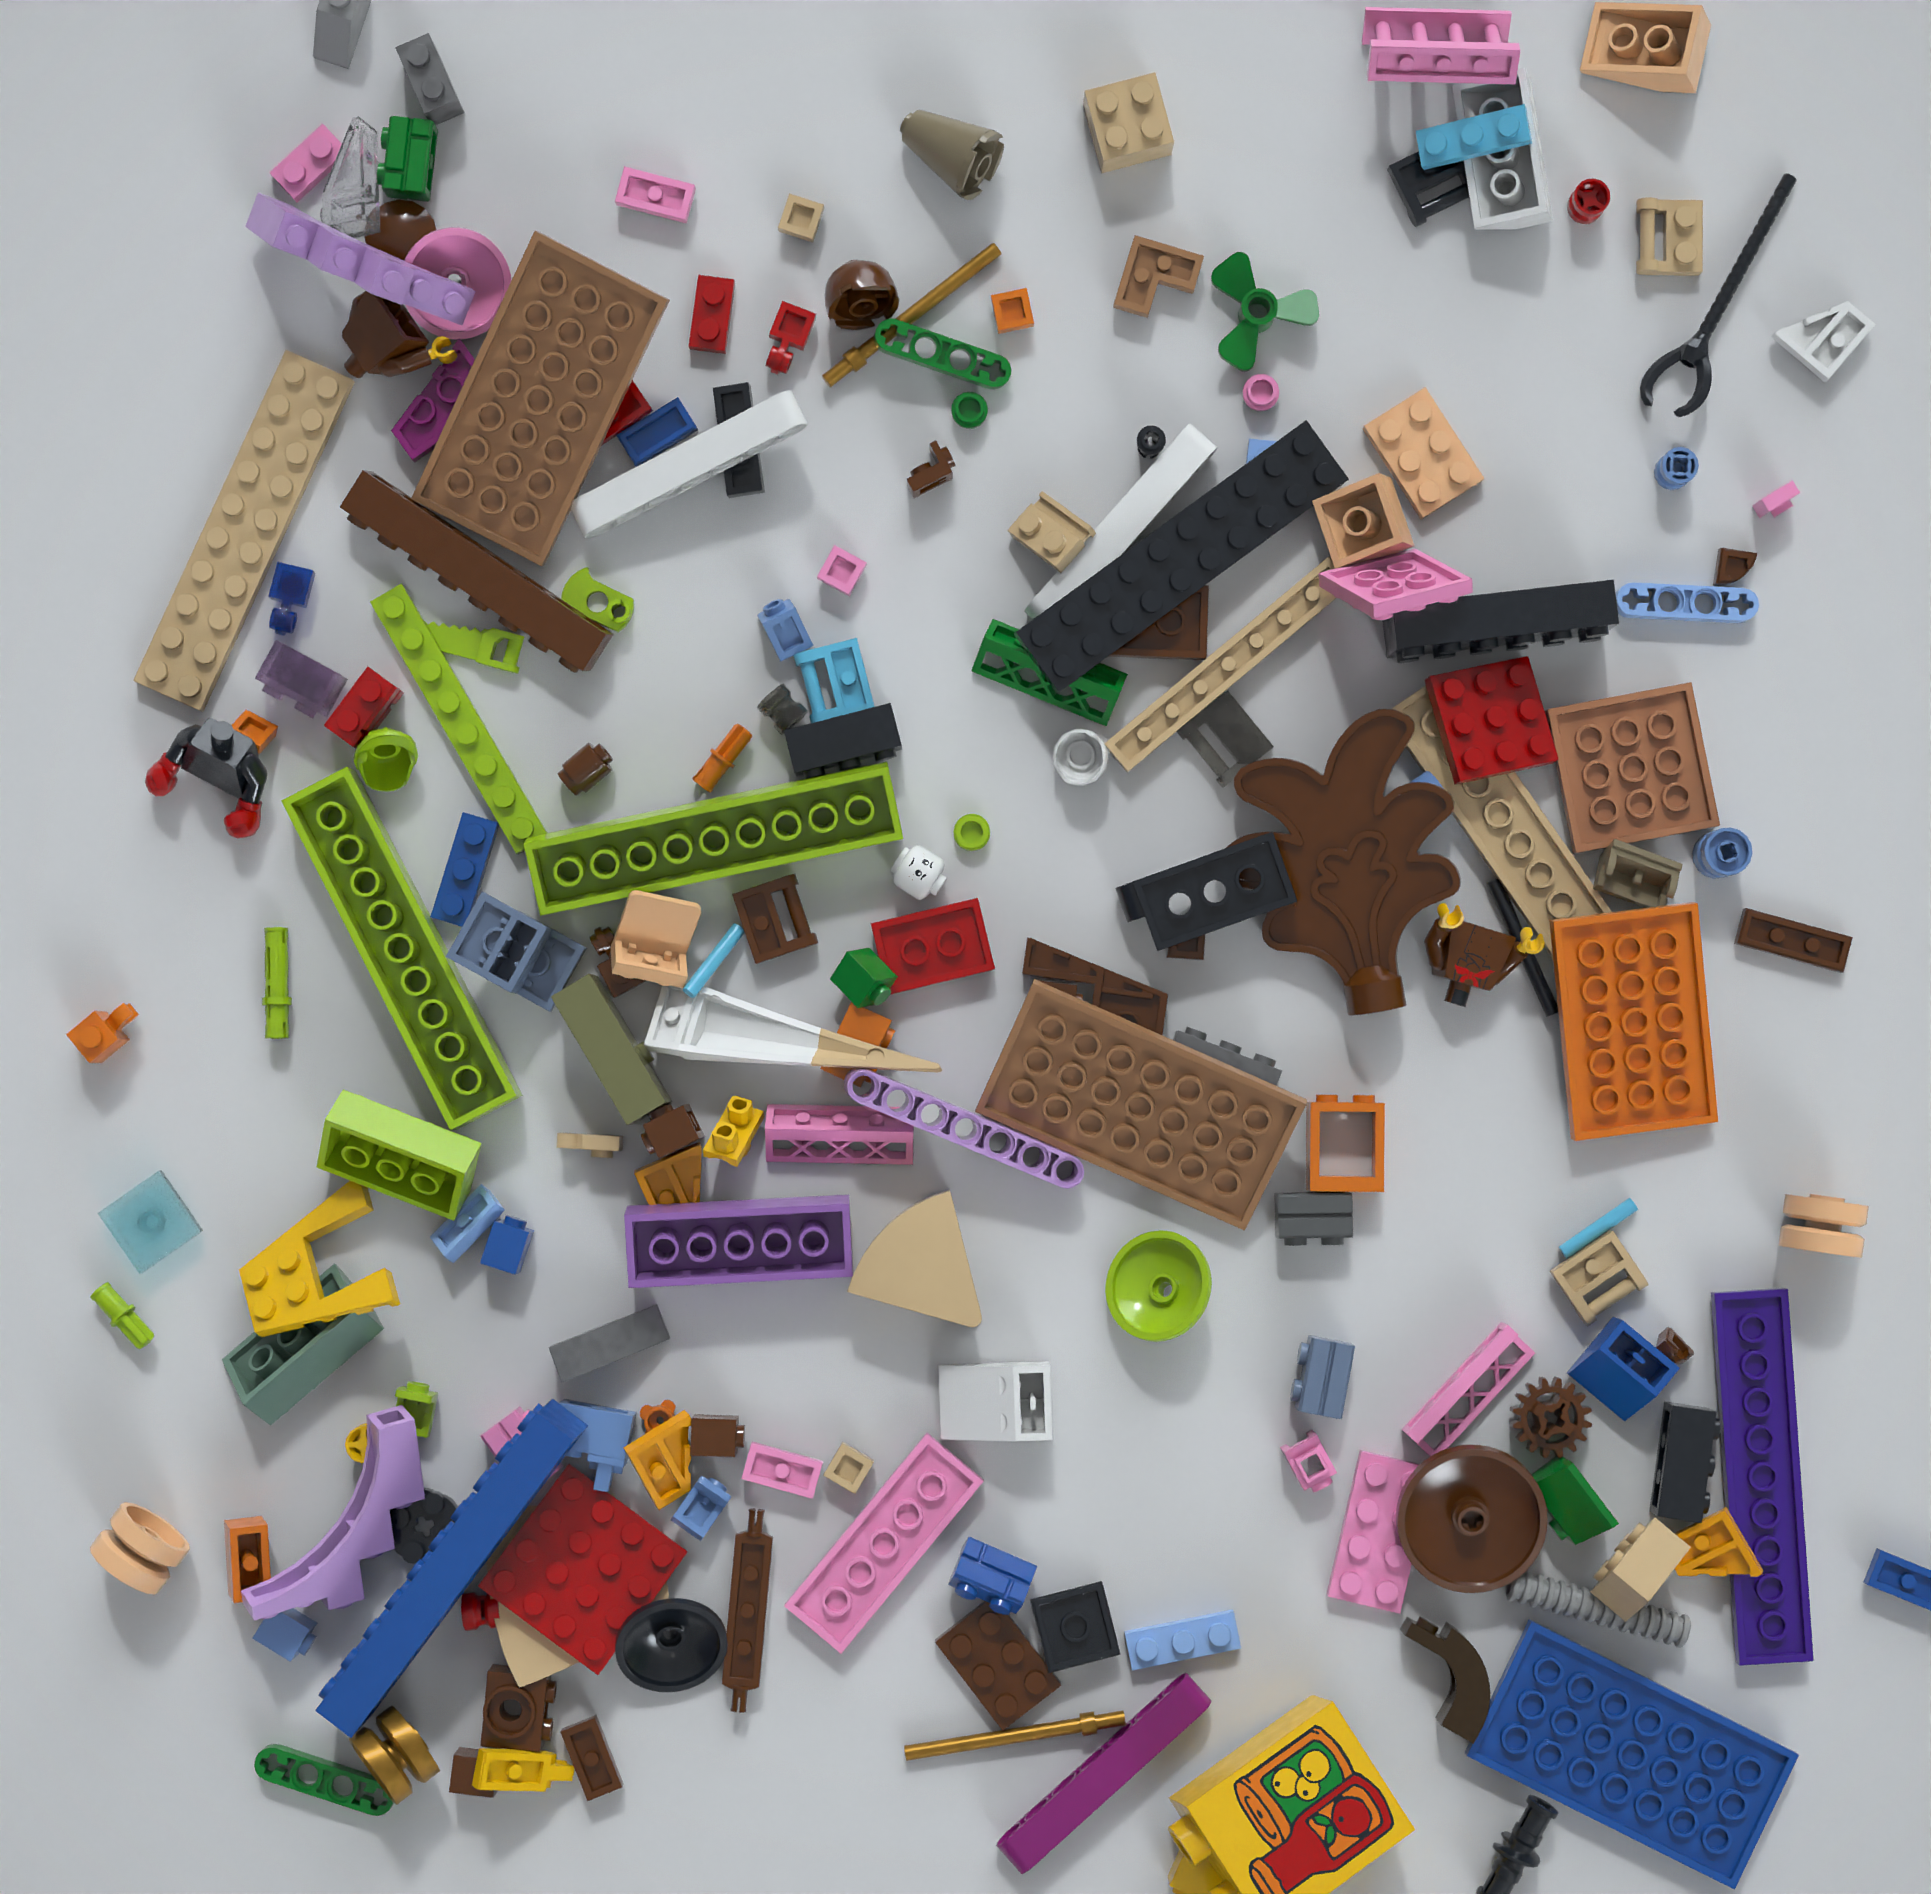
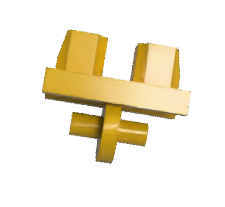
M732 1096L703 1148V1157L709 1159L719 1158L732 1166L738 1167L742 1158L748 1154L751 1148L750 1143L764 1119V1111L753 1108L751 1100Z

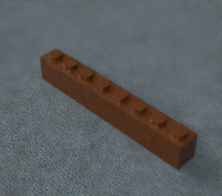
M362 470L340 505L341 509L349 513L347 520L363 530L370 527L379 534L377 537L379 542L396 551L399 547L410 554L407 558L410 563L421 570L426 571L429 567L440 576L437 580L453 591H457L460 588L469 594L468 601L472 605L485 612L488 608L500 615L499 623L514 632L521 629L530 636L528 640L530 644L545 653L549 649L561 656L558 662L574 673H577L579 669L581 671H591L614 635L440 516L412 500L410 496L372 471Z

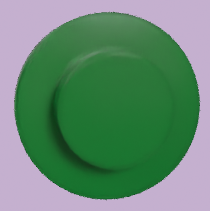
M964 392L953 401L951 413L954 421L960 427L974 429L985 421L988 407L981 395L975 392Z

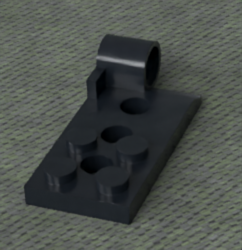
M1273 831L1115 888L1127 923L1145 917L1157 951L1297 902ZM1252 868L1259 873L1261 880L1257 888L1246 890L1240 885L1239 875L1244 869ZM1219 881L1224 885L1226 893L1220 902L1214 903L1206 899L1204 887L1208 882ZM1183 893L1189 897L1191 906L1187 913L1176 915L1170 910L1169 900L1174 894Z

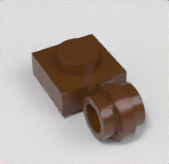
M609 926L604 929L601 927L594 930L595 934L589 936L599 956L606 953L609 957L608 960L597 965V968L613 997L617 998L646 982V980L628 979L621 975L612 974L611 944L615 935Z

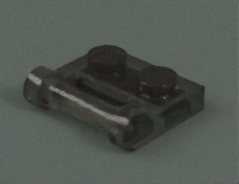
M1228 690L1177 731L1183 740L1187 738L1218 776L1216 781L1222 788L1234 780V777L1242 767L1257 761L1274 747ZM1204 723L1236 760L1237 763L1231 768L1227 766L1198 730Z

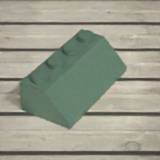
M335 1263L319 1276L324 1297L353 1284ZM375 1311L360 1315L350 1313L337 1316V1320L326 1323L321 1320L304 1324V1328L261 1337L253 1332L222 1359L242 1404L271 1426L384 1329Z

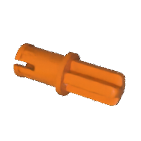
M735 724L716 749L711 748L710 752L712 754L692 779L711 793L729 767H735L733 764L734 760L751 740L752 734L742 725Z

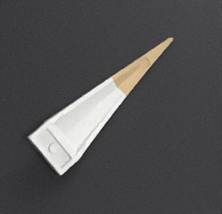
M662 986L644 1043L645 1048L650 1052L682 1056L685 1060L937 1073L942 1071L938 1063L822 1029L705 986L702 987L695 998L685 994L683 988Z

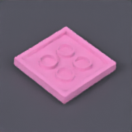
M1417 549L1319 573V587L1375 620H1386L1393 617L1394 613L1405 610L1421 611L1426 608V605L1436 602H1455L1459 596L1473 593L1472 578Z

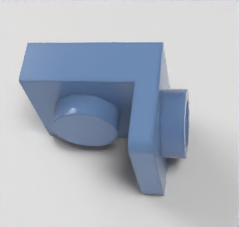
M782 599L774 600L765 605L763 612L757 615L780 661L814 646L790 599L785 601Z

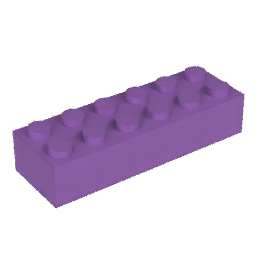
M849 1195L629 1205L624 1214L628 1288L853 1276Z

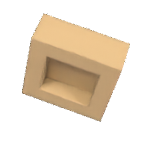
M789 193L778 231L813 243L824 212V204Z
M842 1442L823 1476L856 1494L874 1460Z

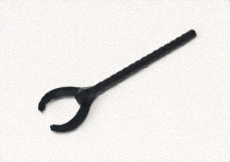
M1785 173L1774 191V195L1771 196L1769 204L1764 209L1763 215L1760 216L1758 224L1755 225L1753 233L1747 240V244L1744 245L1742 253L1738 256L1731 273L1728 274L1726 282L1722 285L1715 302L1711 305L1710 311H1708L1704 318L1705 320L1700 325L1699 331L1680 347L1659 358L1646 371L1640 386L1641 399L1646 406L1653 405L1652 389L1658 377L1678 361L1689 368H1696L1697 383L1692 398L1686 405L1676 409L1674 415L1677 417L1689 415L1697 410L1706 400L1712 381L1711 364L1708 356L1709 339L1730 303L1733 294H1735L1738 285L1746 274L1749 265H1751L1754 256L1757 254L1759 247L1762 245L1764 237L1767 236L1770 227L1773 225L1775 217L1778 216L1780 208L1783 207L1786 197L1789 196L1797 179L1793 175Z

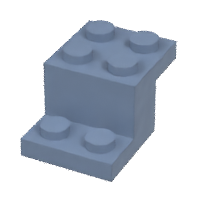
M482 891L446 957L510 993L518 994L545 1010L552 1012L555 1003L551 996L566 987L587 947Z

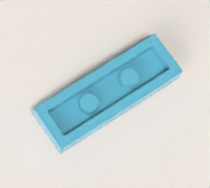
M1525 104L1416 131L1421 167L1424 170L1533 144Z

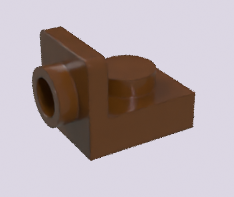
M936 440L929 443V450L936 464L931 466L929 462L914 468L910 472L911 477L907 478V487L913 498L953 479L951 468L956 465L952 455L946 446L940 449Z

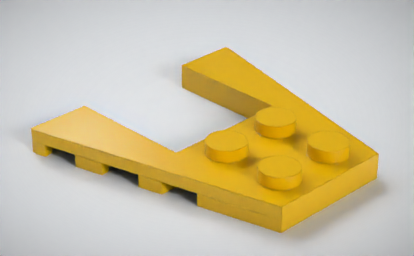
M353 1181L347 1182L239 1269L256 1334L266 1337L304 1328V1324L320 1320L326 1323L337 1320V1316L350 1313L360 1315L373 1312V1308L400 1305L392 1272L385 1267L324 1297L310 1242L374 1211L368 1187Z

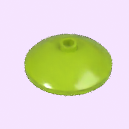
M1163 1230L1141 1234L1125 1244L1110 1265L1105 1285L1108 1308L1117 1324L1127 1333L1146 1341L1159 1342L1171 1340L1191 1329L1203 1315L1211 1294V1271L1203 1252L1188 1238L1175 1232ZM1171 1285L1172 1291L1170 1295L1165 1297L1164 1289Z

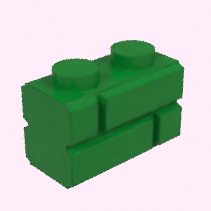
M391 116L389 118V127L382 128L381 148L386 150L385 162L379 163L377 167V184L382 185V190L387 197L423 202L430 201L438 129L434 121Z

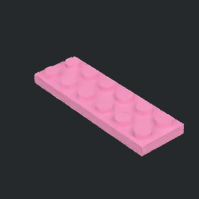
M926 1433L787 1600L784 1607L842 1654L980 1487L984 1479L929 1433Z

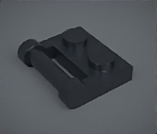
M1418 151L1389 165L1387 169L1407 209L1410 221L1415 227L1426 223V218L1464 199H1470L1464 160L1424 170L1421 167ZM1459 176L1462 185L1420 204L1417 195Z

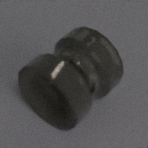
M784 684L770 692L757 706V709L764 716H768L774 721V728L781 735L784 734V730L793 728L808 713V710L801 703L795 702L791 698V691Z

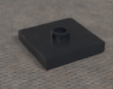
M1102 1581L1030 1599L1048 1673L1121 1655Z

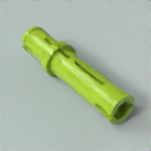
M267 927L264 928L265 997L262 998V1006H265L266 1014L265 1039L289 1038V1005H292V998L288 997V928Z

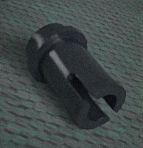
M1153 425L1142 428L1137 436L1138 452L1143 458H1146L1147 455H1150V459L1156 457L1166 443L1163 430ZM1152 437V441L1156 445H1148L1145 441Z

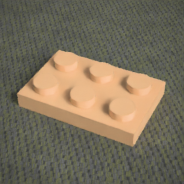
M1426 387L1362 428L1421 520L1484 480L1483 475Z

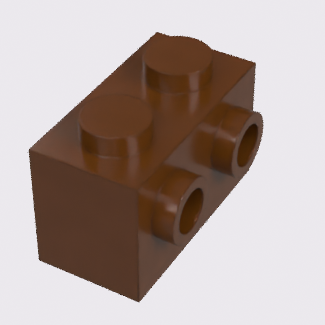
M669 1104L647 1114L650 1121L643 1124L645 1133L641 1134L642 1141L649 1154L651 1155L656 1152L658 1158H662L705 1137L689 1104L682 1105L676 1109H673L672 1105Z

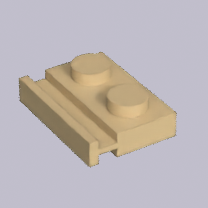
M1042 491L1039 494L1040 499L1034 505L1031 503L1007 531L1015 540L1062 573L1085 547L1084 542L1090 536L1093 538L1096 532L1089 524Z

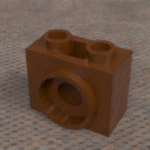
M493 1664L487 1671L480 1746L540 1752L545 1741H551L553 1718H547L549 1703H555L557 1681H552L550 1675L519 1688L508 1665ZM508 1699L516 1700L521 1706V1714L511 1715L506 1712L504 1701Z

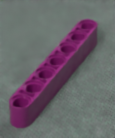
M1186 1672L1178 1676L1130 1719L1126 1726L1120 1728L999 1839L996 1846L1021 1874L1029 1871L1205 1712L1211 1704V1699Z

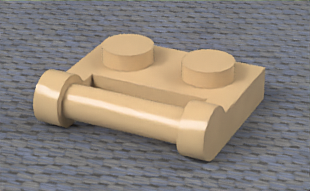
M1652 197L1638 199L1636 202V212L1640 214V260L1636 261V273L1639 275L1699 276L1703 272V200H1658ZM1655 214H1663V261L1655 259Z
M1609 1230L1549 1271L1587 1327L1597 1321V1315L1635 1289L1641 1291L1649 1285L1612 1230ZM1624 1269L1627 1278L1589 1304L1583 1299L1585 1294Z

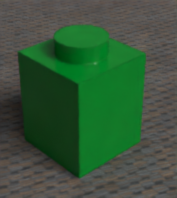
M870 948L847 951L830 977V980L857 1008L872 1005L877 1006L886 1001L891 994L890 988L898 976Z

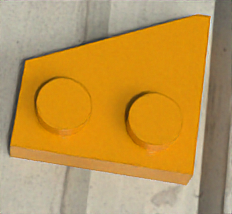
M700 1142L634 1171L649 1205L700 1202L702 1145Z
M685 1410L623 1447L658 1510L691 1491V1474L688 1470L691 1461V1446L688 1444V1426H691V1417Z
M1727 1507L1703 1518L1702 1523L1695 1522L1675 1532L1679 1538L1691 1547L1675 1567L1678 1576L1750 1574V1577H1757L1763 1573L1761 1565Z

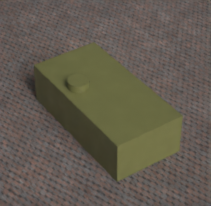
M587 974L551 996L626 1125L636 1124L648 1117L647 1114L673 1102L650 1062L655 1060L652 1053L645 1048L644 1041L639 1044L637 1043L598 976Z

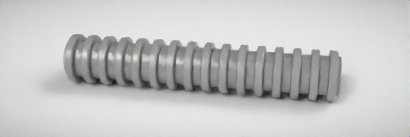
M1526 1571L1519 1578L1506 1585L1508 1601L1518 1599L1519 1604L1529 1602L1530 1607L1535 1608L1537 1605H1540L1541 1610L1545 1611L1551 1608L1552 1613L1555 1614L1562 1611L1566 1617L1573 1614L1577 1620H1581L1584 1617L1588 1623H1592L1595 1620L1599 1626H1603L1606 1623L1610 1629H1615L1617 1626L1621 1632L1629 1630L1632 1635L1641 1633L1642 1638L1652 1636V1639L1657 1642L1663 1639V1642L1668 1645L1674 1642L1675 1646L1679 1648L1685 1645L1690 1634L1691 1621L1686 1614H1682L1679 1617L1675 1611H1671L1668 1614L1664 1608H1659L1657 1611L1655 1606L1648 1605L1647 1608L1645 1606L1642 1607L1625 1622L1589 1592L1587 1587L1583 1586L1577 1589V1585L1573 1583L1566 1586L1565 1581L1560 1580L1556 1583L1552 1577H1548L1545 1580L1541 1574H1537L1534 1577L1530 1571Z

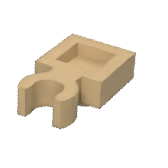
M557 1133L556 1148L591 1150V1157L613 1158V1151L623 1150V1136Z

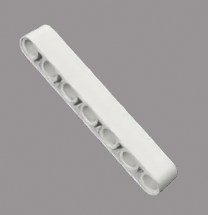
M791 390L781 392L574 499L571 511L584 538L596 537L805 429L808 423Z
M1188 424L1094 530L1096 532L1093 538L1090 536L1084 542L1085 547L1062 573L1057 571L1029 603L1024 612L1032 619L1036 618L1129 550L1204 466L1218 447L1193 425Z

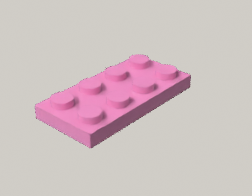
M1363 1450L1359 1451L1326 1593L1328 1597L1401 1613L1412 1564L1407 1558L1398 1536L1396 1508L1406 1480L1420 1464Z

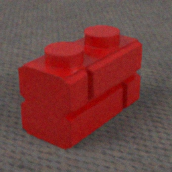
M367 666L324 726L357 749L358 744L371 730L378 729L392 710L390 706L395 705L404 692Z

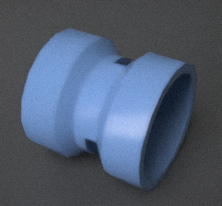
M1673 448L1656 463L1654 469L1655 479L1664 489H1680L1697 474L1699 468L1698 459L1688 448Z

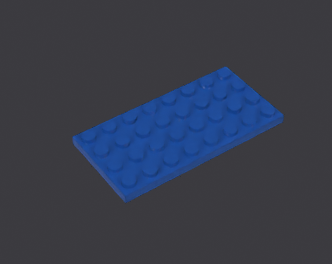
M1530 1619L1493 1692L1486 1721L1474 1744L1469 1742L1464 1752L1466 1756L1734 1890L1799 1757L1797 1752Z

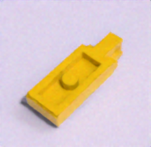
M479 1748L472 1786L478 1790L546 1792V1788H551L552 1781H572L575 1768L573 1765L568 1764L567 1761L556 1759L557 1754H554V1752L546 1750L537 1752L517 1749Z

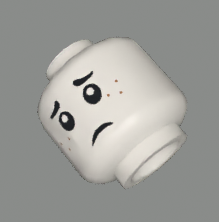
M915 845L911 849L905 847L890 872L895 874L893 877L894 884L918 900L926 898L929 893L936 896L947 879L942 874L945 866L944 861L920 845Z

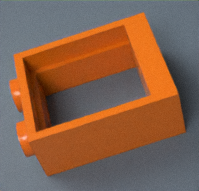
M1316 1095V1102H1307L1306 1190L1384 1192L1385 1103H1375V1095H1353V1102H1338V1095ZM1320 1111L1372 1112V1176L1319 1175Z

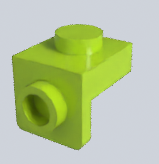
M408 1381L407 1386H401L396 1389L395 1397H398L396 1406L403 1405L415 1419L417 1436L428 1438L432 1428L438 1392L429 1391L430 1385Z

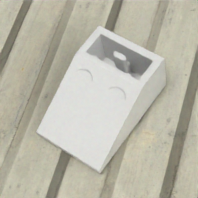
M1049 1361L938 1365L941 1440L1012 1442L1053 1440Z

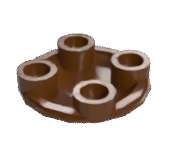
M397 199L386 202L373 211L366 223L364 238L367 245L404 261L414 244L425 235L436 231L434 219L424 207L414 201Z

